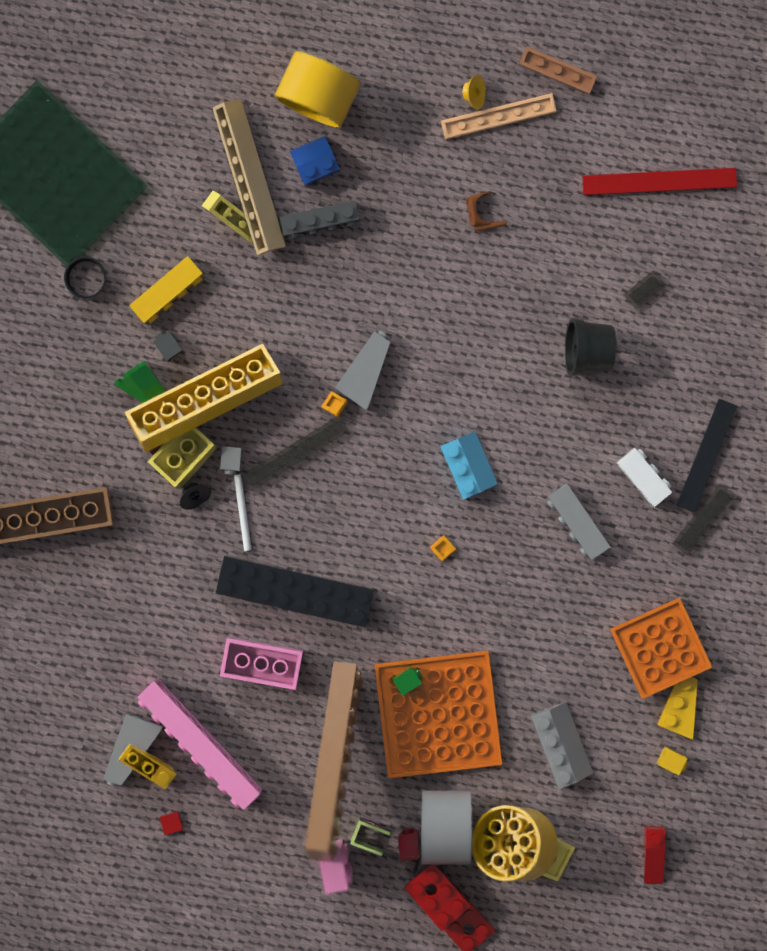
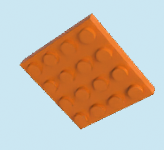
M680 597L610 629L641 699L712 668Z

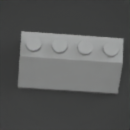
M566 702L530 715L558 789L577 783L593 774Z

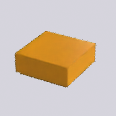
M331 391L321 407L338 418L348 404V401Z
M445 535L430 546V549L442 562L456 550Z

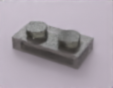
M653 270L623 295L634 309H637L664 287L665 283Z

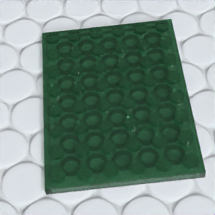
M36 80L0 118V204L67 267L71 261L81 257L148 186L44 85Z

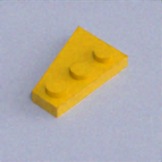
M690 677L673 685L657 725L693 740L698 679Z

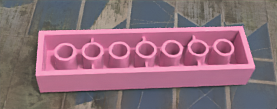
M158 678L137 697L140 706L145 710L148 708L153 713L151 717L158 724L162 723L166 727L165 732L171 738L175 737L179 741L178 746L184 752L188 751L192 755L191 759L197 766L202 765L206 770L204 772L210 780L215 779L219 785L217 787L222 793H228L232 797L231 802L237 808L241 807L244 810L261 794L262 788Z

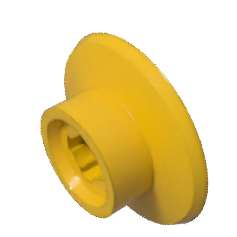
M480 75L473 76L463 87L464 100L469 102L471 107L476 110L481 109L485 101L486 84Z

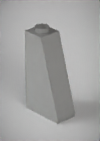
M374 331L335 387V389L365 410L370 405L390 346L389 336L381 331L379 333Z
M129 712L126 714L103 778L107 780V784L117 787L124 783L133 769L118 759L129 744L146 752L163 729V724H158Z

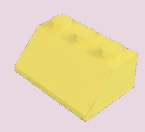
M196 427L164 443L149 459L148 463L175 488L180 490L219 447Z

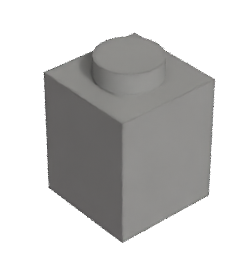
M222 446L220 469L225 470V474H236V471H241L242 448Z

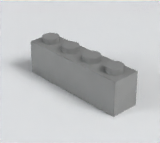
M564 484L547 496L549 499L547 504L552 511L557 510L560 515L558 520L563 527L568 526L571 531L568 533L574 543L579 542L582 547L579 550L585 559L589 557L590 560H593L610 548L568 484Z

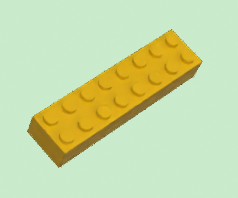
M261 344L126 411L125 415L131 429L146 453L282 385L283 382L280 371L265 346Z

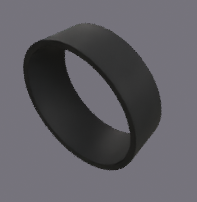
M88 256L78 257L66 267L64 282L68 291L74 296L83 299L92 298L98 295L104 288L106 272L98 260ZM83 261L97 264L104 274V283L101 289L90 296L78 294L70 284L71 270L75 265Z

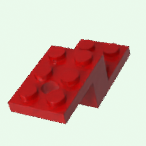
M428 865L404 886L405 890L441 931L444 930L462 951H473L495 932V929L464 893L450 882L437 865ZM434 884L437 888L436 892L428 894L425 890L427 885ZM465 924L473 925L474 930L472 933L467 934L463 931Z

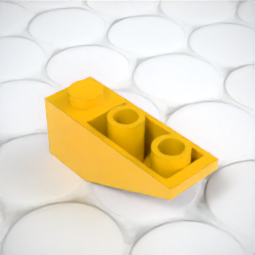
M131 744L128 745L118 759L165 790L176 776L174 769L170 765Z

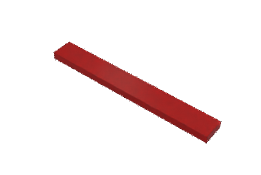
M736 168L585 175L582 176L583 195L736 188L737 177Z

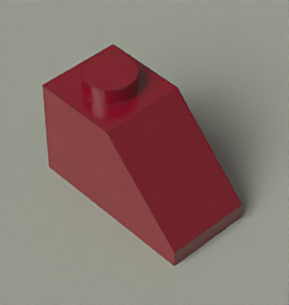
M413 828L402 829V832L398 835L400 862L420 859L421 840L419 830H414Z

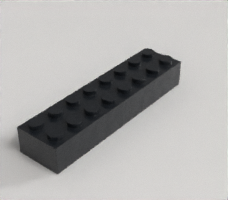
M225 555L215 594L366 627L374 589Z

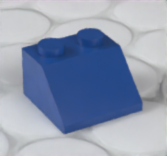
M325 136L290 151L305 187L340 172V168Z

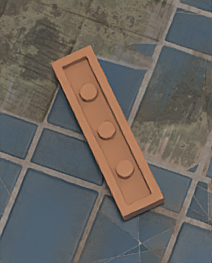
M527 46L519 62V65L588 95L597 78L594 74Z

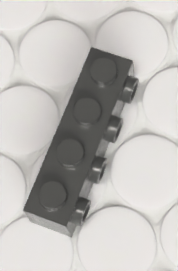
M350 201L281 216L280 221L284 237H288L290 240L299 238V234H318V230L322 229L333 231L338 229L337 226L345 225V227L355 226L356 222H359L356 202Z

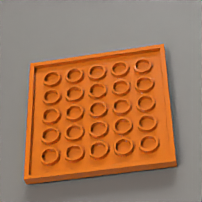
M489 650L374 664L388 779L502 765ZM410 666L414 669L418 668L423 676L421 679L422 684L402 696L392 678Z

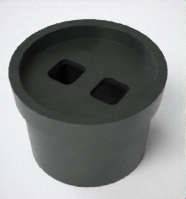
M571 318L568 322L565 336V365L568 375L576 376L586 372L611 371L616 357V334L613 325L585 322L583 319Z

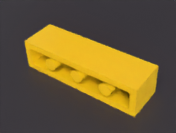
M187 256L129 306L144 324L148 322L152 324L159 318L157 314L162 310L165 312L174 305L172 302L177 297L179 299L183 298L188 293L187 289L191 285L197 286L203 280L201 277L204 274Z

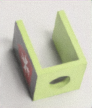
M360 817L350 844L382 856V849L356 840V836L361 825L390 835L391 829Z

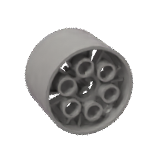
M422 790L421 864L470 865L471 791Z

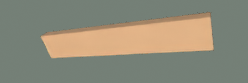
M553 93L442 120L441 125L445 140L557 113Z

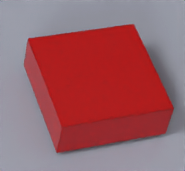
M178 811L159 817L164 835L183 830Z

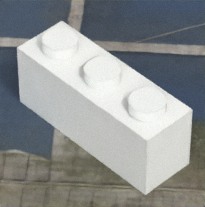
M633 448L616 464L651 506L655 507L672 493L670 490L672 486L665 478L661 480L657 475L659 473L658 469L653 464L649 465L646 462L647 456L641 449L636 450Z

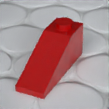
M644 826V884H663L665 828L663 826Z

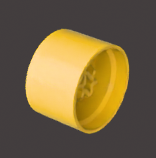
M296 51L290 60L274 98L301 115L324 125L340 129L360 88L361 82L348 72L329 62Z
M498 806L487 811L476 823L472 833L471 848L477 865L488 876L502 881H531L545 874L552 866L557 854L558 840L552 823L541 812L526 807ZM516 821L519 822V829H518V830H517V828L515 827ZM500 823V824H501V830L498 832V831H497V826H498V824ZM533 824L535 829L527 832L526 830ZM529 838L530 844L526 846L525 840ZM530 851L535 852V858L533 859L527 853H530ZM501 856L504 860L502 866L499 864V858ZM520 856H521L522 861H521L520 864H518L517 861L519 860V858H520ZM511 865L514 867L515 875L510 874Z

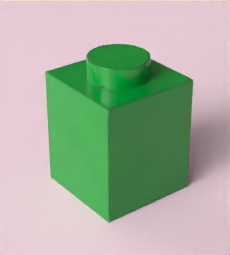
M410 666L393 677L392 680L403 696L421 685L423 676L418 668L414 669Z

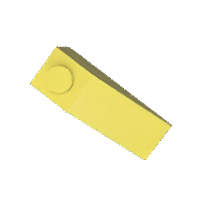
M212 191L202 207L252 243L253 240L245 214L223 196Z

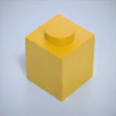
M665 746L657 764L680 775L681 772L684 773L688 766V762H686L688 758Z

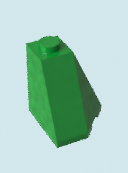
M146 361L141 362L126 372L123 379H118L114 382L118 388L142 403L166 392L157 375Z

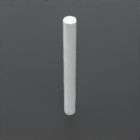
M239 474L234 475L243 547L244 551L252 550L242 475Z

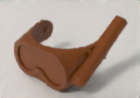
M491 191L476 194L466 199L470 225L474 226L475 231L507 225V221L485 222L476 213V202L479 197L491 194Z

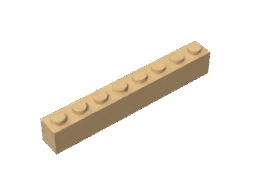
M242 100L223 102L213 107V111L256 253L260 255L277 251L286 246Z

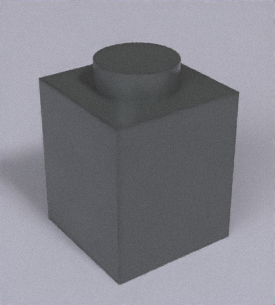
M164 330L155 336L157 340L154 341V344L167 362L183 352V349L170 331L166 333Z

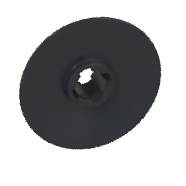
M198 483L187 485L182 490L180 498L181 508L185 510L195 509L210 498L211 489L206 485H199Z

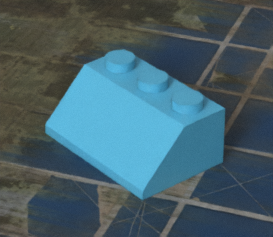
M476 432L440 446L462 499H466L498 484Z

